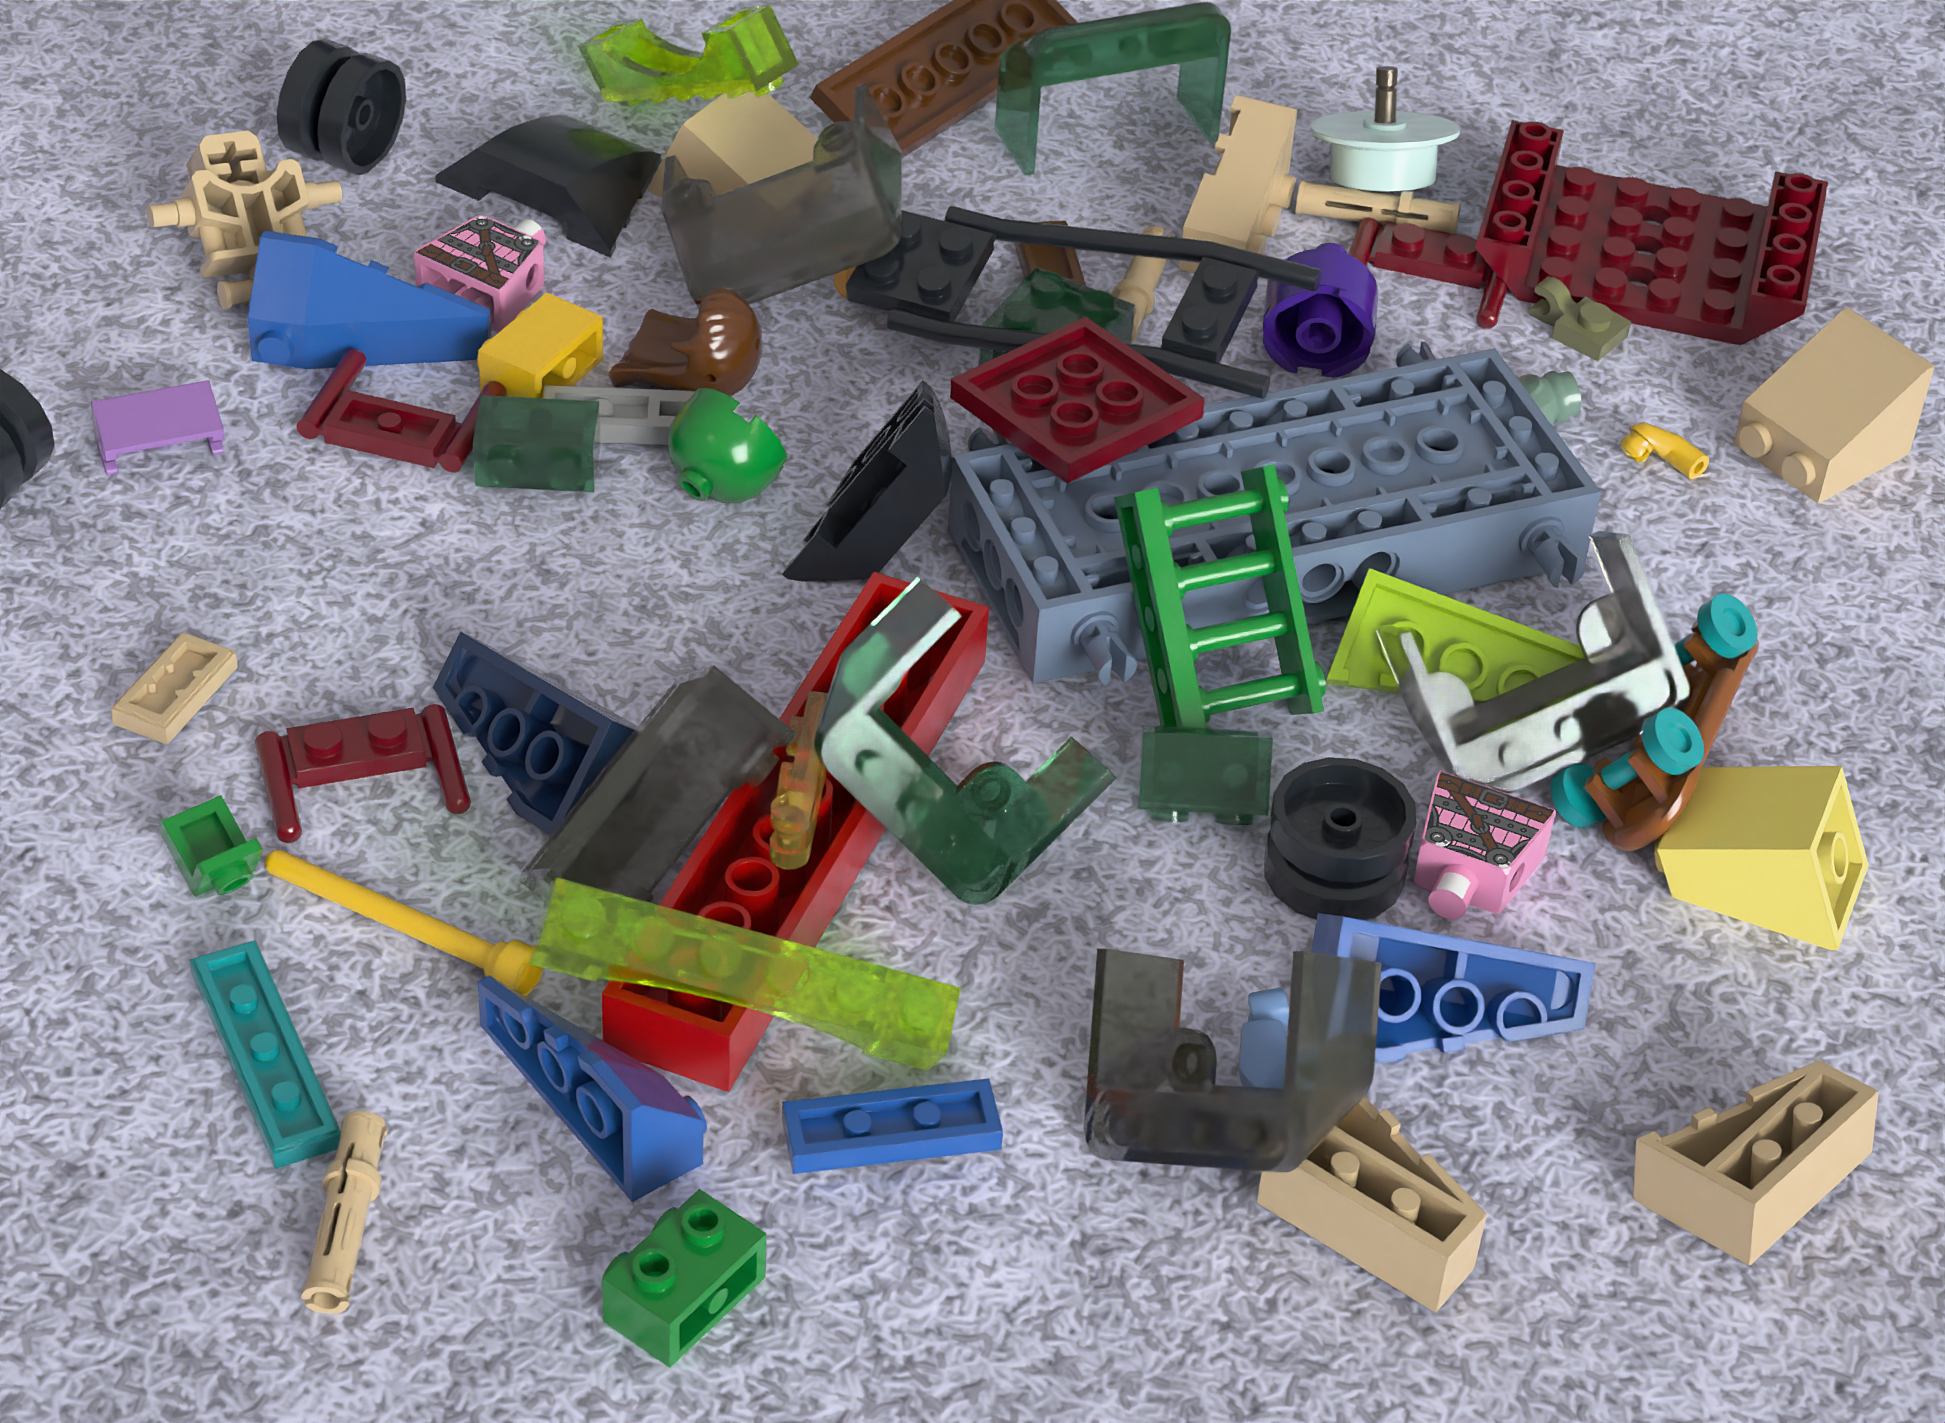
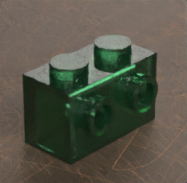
M481 395L473 438L475 486L594 492L600 454L599 401Z
M1141 725L1138 808L1151 810L1150 819L1165 822L1189 821V812L1215 813L1214 822L1226 825H1252L1253 815L1268 816L1273 738L1270 732Z

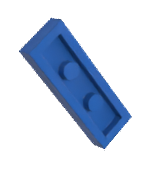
M989 1078L782 1102V1124L793 1174L1002 1149L1003 1129Z

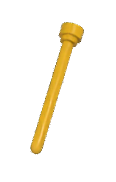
M273 850L265 858V868L271 875L484 969L485 977L491 976L524 996H527L534 989L542 977L545 967V954L534 946L517 939L509 943L500 941L495 945L282 850Z

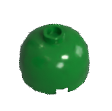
M699 388L678 411L670 425L668 451L671 463L679 474L677 477L679 486L694 499L705 501L709 497L720 503L740 504L759 495L777 478L780 471L784 468L783 464L787 461V453L780 439L762 419L755 415L750 423H748L740 415L733 412L740 402L729 395L708 388Z

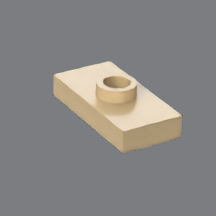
M181 632L111 707L113 725L168 745L238 668L236 651Z

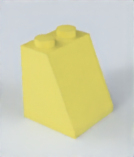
M1842 766L1702 767L1697 785L1687 806L1676 822L1656 840L1654 851L1656 867L1659 872L1665 873L1673 898L1829 950H1838L1869 866Z

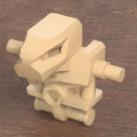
M248 130L204 136L186 164L190 180L181 193L182 198L172 199L169 203L148 205L147 219L151 228L175 225L176 227L187 226L189 237L201 239L206 260L200 268L203 278L238 273L250 275L249 280L229 283L226 280L218 282V299L221 307L227 309L235 304L250 302L259 242L263 231L307 237L301 214L304 210L317 209L319 205L340 203L342 201V189L337 180L315 183L314 181L304 182L300 163L294 159L279 160L272 171H267L259 139Z

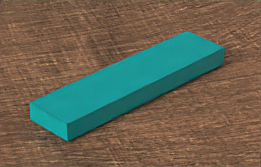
M256 940L189 959L193 979L274 1168L277 1169L337 1150L341 1130Z

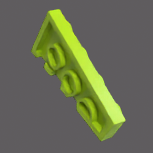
M1369 568L1326 678V684L1579 715L1602 654Z

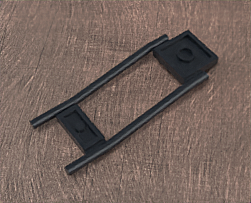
M955 206L948 208L945 220L943 221L890 207L848 279L846 292L847 300L890 311L887 319V328L890 330L943 344L1010 352L1049 333L955 322L994 251L995 240L1200 263L1162 336L1161 347L1125 344L1171 375L1264 399L1269 390L1270 376L1221 364L1220 361L1252 299L1259 277L1315 292L1321 281L1322 270L1213 241L1009 220Z

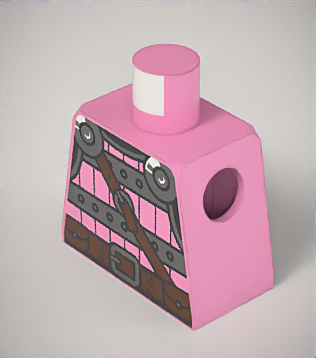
M475 216L414 252L416 287L423 283H428L489 308L491 329L500 332L517 317L544 285L543 247L546 243L545 233L535 221L530 219H524L512 228L487 216Z
M1439 771L1420 844L1413 880L1414 884L1431 891L1428 897L1429 906L1437 915L1443 918L1459 919L1465 914L1469 905L1494 914L1501 913L1544 860L1547 854L1556 810Z

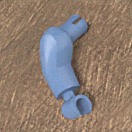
M1279 987L1252 992L1248 995L1251 1012L1248 1016V1022L1243 1023L1241 1028L1239 1076L1245 1089L1268 1113L1278 1120L1289 1124L1328 1083L1329 1077L1326 1074L1330 1072V1064L1320 1051L1313 1048H1300L1290 1053L1286 1028L1290 1025L1289 1007L1283 988Z

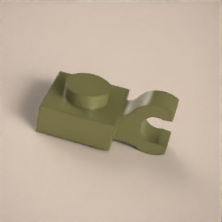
M1546 277L1535 286L1534 292L1545 297L1548 301L1544 299L1539 300L1529 309V315L1554 327L1552 339L1598 362L1628 337L1631 321L1588 297H1584L1580 302L1575 303L1571 298L1569 290L1560 280Z

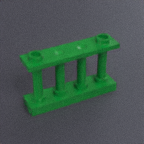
M1275 464L1242 471L1241 476L1244 490L1167 505L1164 500H1160L1158 488L1114 497L1162 736L1165 743L1189 742L1207 738L1209 736L1206 723L1209 722L1211 715L1287 699L1291 715L1314 714L1324 711L1322 697L1326 691L1325 676L1320 664L1314 661L1285 518V513L1289 506L1288 493L1283 480L1277 477ZM1244 515L1250 516L1256 552L1180 567L1178 563L1173 562L1168 537H1171L1173 530ZM1262 576L1269 613L1192 629L1189 624L1185 623L1181 603L1185 592ZM1274 637L1281 674L1207 691L1202 686H1198L1193 661L1197 659L1199 653Z

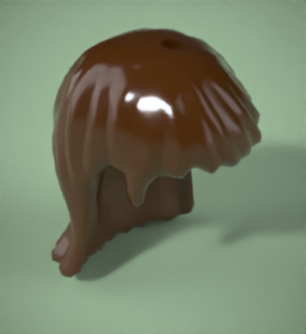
M727 288L713 289L706 297L694 300L695 304L700 306L697 318L679 317L650 309L646 312L635 337L629 342V348L623 354V358L618 364L611 367L609 378L614 387H622L639 381L665 390L696 392L699 388H708L733 396L750 382L760 364L762 355V329L760 323L747 301L735 291Z

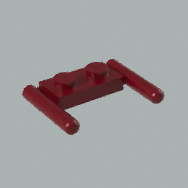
M1369 217L1363 218L1359 222L1348 255L1358 259L1366 267L1368 261L1374 262L1373 267L1475 289H1480L1481 285H1484L1485 289L1476 315V322L1484 329H1491L1498 322L1508 287L1475 249L1477 240L1468 235H1451L1422 229L1418 225L1411 223L1396 224L1386 221L1385 227H1380L1375 219Z
M350 349L344 354L302 415L296 428L299 434L307 439H315L318 435L324 436V443L430 468H435L437 463H440L444 470L456 473L461 469L505 399L507 392L504 385L500 382H488L462 423L456 422V417L453 414L350 391V387L367 362L366 356L362 351Z
M438 704L426 706L419 714H415L414 708H407L286 728L287 735L279 736L276 732L267 731L259 734L255 739L276 836L283 843H293L302 835V826L292 784H297L299 789L426 767V762L433 761L446 809L452 814H462L471 805L470 795L445 708Z

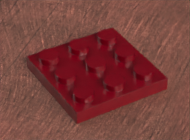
M1087 317L1081 318L951 378L950 398L1067 484L1203 418L1205 400L1204 397Z

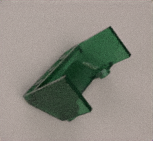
M1200 2L1051 27L1015 41L1006 48L999 61L995 130L1025 176L1035 174L1041 87L1180 63L1177 98L1209 143L1216 142L1220 132L1230 47V22L1217 5L1210 2Z
M917 577L840 656L815 733L814 750L822 765L959 900L967 904L980 905L997 898L1117 777L1071 736L1026 781L1011 766L993 761L979 765L956 785L880 708L897 690L902 681L903 674L961 617L948 602Z

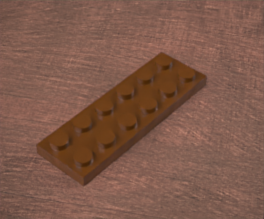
M952 0L816 84L809 98L882 172L1078 45L1086 30L1057 0Z

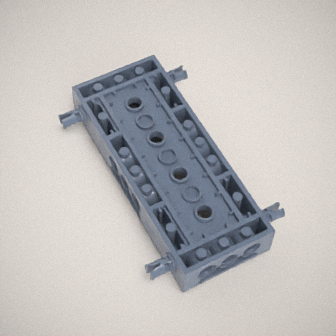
M1421 341L1419 354L1412 349L1410 344L1405 345L1399 351L1396 357V368L1269 392L1264 399L1249 396L1204 405L1203 418L1068 484L1012 443L1008 444L1006 438L993 430V439L991 441L979 427L968 439L970 452L952 455L953 465L948 529L1033 684L1096 670L1100 682L1105 686H1109L1111 668L1121 678L1120 680L1125 683L1135 674L1137 669L1136 661L1147 659L1114 497L1158 488L1160 500H1164L1167 505L1244 490L1241 476L1242 471L1275 464L1277 477L1283 480L1288 493L1289 506L1285 513L1306 622L1311 624L1351 615L1369 568L1441 595L1546 573L1549 582L1555 588L1559 587L1561 574L1573 585L1580 580L1586 569L1585 563L1601 491L1495 348L1436 359L1428 344ZM1249 515L1173 530L1171 537H1168L1173 562L1178 563L1180 567L1257 551ZM1262 576L1185 592L1184 598L1181 599L1185 623L1189 624L1192 629L1269 613Z

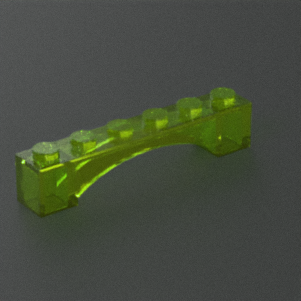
M770 4L743 7L701 33L706 43L703 52L688 50L669 43L647 29L642 19L618 21L578 45L604 99L607 102L627 101L628 105H635L646 99H651L653 104H657L671 97H675L677 102H683L698 95L701 96L702 100H709L720 94H726L729 99H732L747 92H753L755 97H759L784 84L782 75L799 65Z
M557 877L545 898L528 963L594 982L597 979L636 983L690 993L743 1006L834 1036L863 1049L862 1054L923 1070H929L947 1054L961 990L957 986Z

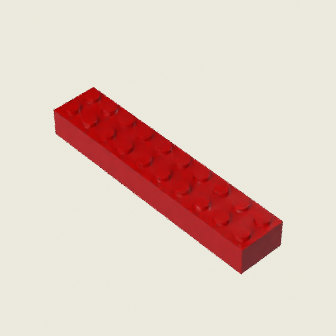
M873 572L603 990L602 1033L604 1042L639 1062L730 1092L984 665L989 617L988 606Z

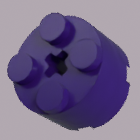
M1324 243L1316 249L1301 251L1284 259L1321 269L1322 276L1319 287L1315 292L1267 280L1263 316V344L1268 355L1277 365L1291 373H1298V367L1322 369L1321 376L1337 378L1359 368L1367 360L1376 334L1378 287L1373 274L1362 262L1348 255L1345 248L1336 243Z

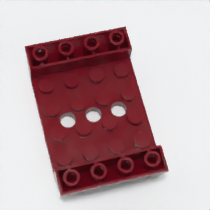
M1511 121L1475 249L1519 301L1536 304L1541 299L1548 301L1545 297L1534 292L1535 286L1546 277H1553L1560 280L1567 287L1575 303L1580 302L1584 297H1588L1632 322L1631 324L1740 346L1804 315L1828 181L1814 179L1803 173L1787 174L1775 171L1767 206L1751 203L1743 198L1728 199L1699 193L1687 187L1672 188L1647 183L1636 177L1622 178L1596 173L1585 167L1571 168L1557 165L1564 130L1551 128L1536 121ZM1645 221L1657 222V223H1659V225H1658V224H1650V223L1645 222ZM1637 251H1645L1652 253L1654 255H1646L1639 253ZM1630 282H1640L1647 286H1638Z

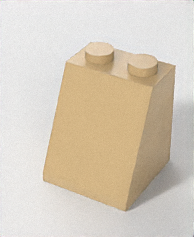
M747 75L682 124L647 190L656 196L761 243L776 230L782 235L789 232L801 219L805 212L804 208L808 204L813 209H817L828 199L836 188L831 179L841 165L842 160Z
M1848 307L1840 311L1744 400L1733 444L1784 479L1790 486L1798 489L1819 504L1910 453L1935 365Z

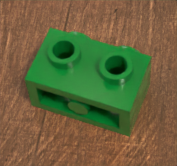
M701 1189L697 1190L679 1208L672 1207L664 1212L657 1220L652 1232L630 1253L627 1251L620 1253L608 1265L601 1281L603 1322L671 1368L766 1277L767 1233Z

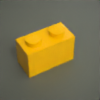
M546 292L530 307L522 310L498 334L486 340L478 350L477 366L479 368L480 393L488 382H500L504 385L507 392L502 404L537 419L542 413L545 385L574 386L603 361V316Z

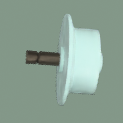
M1380 66L1376 68V85L1378 87L1375 90L1374 111H1353L1326 115L1311 122L1310 132L1319 139L1331 142L1330 180L1332 182L1354 189L1390 193L1424 188L1434 184L1437 173L1438 145L1456 139L1460 134V127L1454 121L1443 117L1396 111L1397 89L1395 86L1397 85L1398 68Z

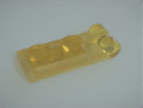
M809 691L804 717L792 716L787 755L795 756L794 763L782 762L777 797L771 804L770 820L771 826L775 831L770 837L769 855L773 864L780 868L796 869L802 867L810 857L833 743L835 694Z

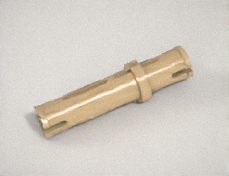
M1301 180L1297 195L1296 214H1308L1350 222H1360L1363 218L1369 217L1375 219L1382 226H1385L1386 221L1396 224L1411 223L1418 225L1422 229L1456 235L1461 203L1455 202L1454 204L1413 198V192L1402 191L1401 196L1354 188L1308 183ZM1332 202H1339V203H1346V204L1367 206V207H1371V208L1359 207V206H1352V205H1345V204H1338V203H1332ZM1411 213L1422 214V215H1427V216L1414 215V214H1411Z
M1151 226L1144 229L1142 234L1163 236L1166 229L1159 226ZM1171 233L1167 235V237H1173ZM1133 256L1124 279L1118 283V286L1115 285L1110 295L1111 309L1103 322V329L1112 334L1115 327L1117 329L1114 335L1123 343L1134 342L1142 320L1147 317V314L1150 315L1155 304L1154 290L1167 259Z
M354 1111L344 1116L335 1161L330 1163L324 1172L322 1185L327 1196L315 1239L309 1273L301 1294V1299L305 1300L304 1305L314 1312L338 1314L345 1311L350 1302L349 1294L362 1244L370 1202L374 1201L380 1193L382 1178L377 1168L383 1142L388 1132V1126H384L385 1120L372 1112Z

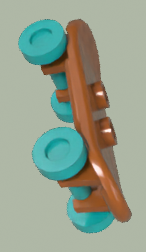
M1718 594L1702 604L1698 610L1697 621L1694 622L1691 628L1693 633L1672 646L1666 648L1658 644L1651 649L1649 655L1639 650H1629L1610 663L1608 667V681L1611 690L1618 701L1627 709L1633 712H1641L1657 706L1663 700L1664 702L1661 707L1646 715L1629 752L1613 762L1603 757L1596 761L1593 768L1583 763H1573L1554 775L1550 787L1552 800L1557 811L1568 823L1575 827H1587L1595 825L1607 817L1608 820L1602 825L1605 839L1618 850L1634 851L1653 843L1676 822L1695 790L1706 758L1745 673L1759 649L1757 627L1752 614L1739 599L1730 594ZM1696 660L1697 663H1696V666L1694 667V666L1691 665L1690 663H1692L1693 661Z

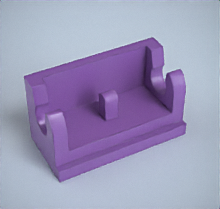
M209 380L91 401L95 441L106 475L118 473L116 464L117 454L207 438L212 455L224 453L221 441L225 439L224 428Z

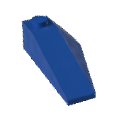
M263 231L260 237L247 317L251 357L254 362L301 369L336 368L344 354L350 349H358L365 354L367 359L365 366L477 360L478 350L486 340L492 338L490 309L428 283H423L417 287L387 275L389 267L373 260L370 261L368 266L336 254L338 246L320 238Z
M1318 913L1306 977L1315 1050L1385 1063L1406 1059L1405 1053L1439 1048L1441 1052L1445 1053L1463 1050L1466 1043L1496 1038L1512 1042L1584 1030L1596 963Z
M487 976L478 981L480 1026L631 1202L703 1165V1134L707 1131V1123L701 1108L692 1097L688 1095L682 1097L662 1074L495 978Z

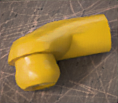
M1647 422L1637 423L1629 427L1630 433L1620 442L1622 451L1634 461H1645L1651 451H1653L1691 480L1703 474L1709 464V457L1683 437Z

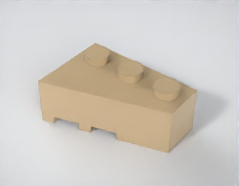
M1235 94L1230 107L1229 136L1220 134L1215 145V152L1222 153L1223 155L1213 174L1204 173L1183 226L1182 238L1213 241L1264 254L1267 237L1273 238L1277 232L1281 217V207L1289 208L1295 191L1296 177L1289 176L1297 109ZM1179 261V269L1195 273L1200 263Z
M1818 1060L1748 1090L1746 1102L1718 1114L1711 1107L1692 1114L1690 1126L1661 1138L1656 1131L1636 1138L1633 1199L1649 1210L1750 1266L1872 1153L1879 1091Z
M1344 1065L1265 1148L1256 1203L1436 1313L1475 1268L1487 1214L1430 1153L1421 1156L1399 1133L1401 1123L1387 1108L1379 1112L1357 1089L1359 1078Z

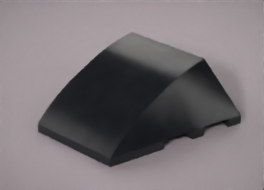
M550 115L515 125L499 133L436 174L435 182L477 201L493 191L565 222L566 239L611 258L616 249V240L622 228H627L630 222V213L636 201L642 199L661 163V154L570 116Z
M922 380L856 457L827 502L828 510L806 535L804 541L807 544L789 562L782 573L785 578L801 582L869 579L873 572L879 573L946 497L952 478L953 465L950 436L942 407L930 385Z

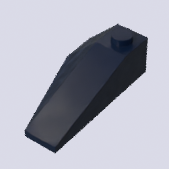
M461 631L433 686V689L462 733L470 737H476L487 754L481 762L489 774L494 777L502 776L512 791L506 800L514 812L553 838L561 841L570 838L636 800L664 743L661 739L625 718Z

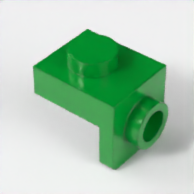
M222 795L162 820L158 829L195 897L213 889L216 890L218 895H225L246 885L254 877L252 872L255 871L263 852L257 838L246 841Z

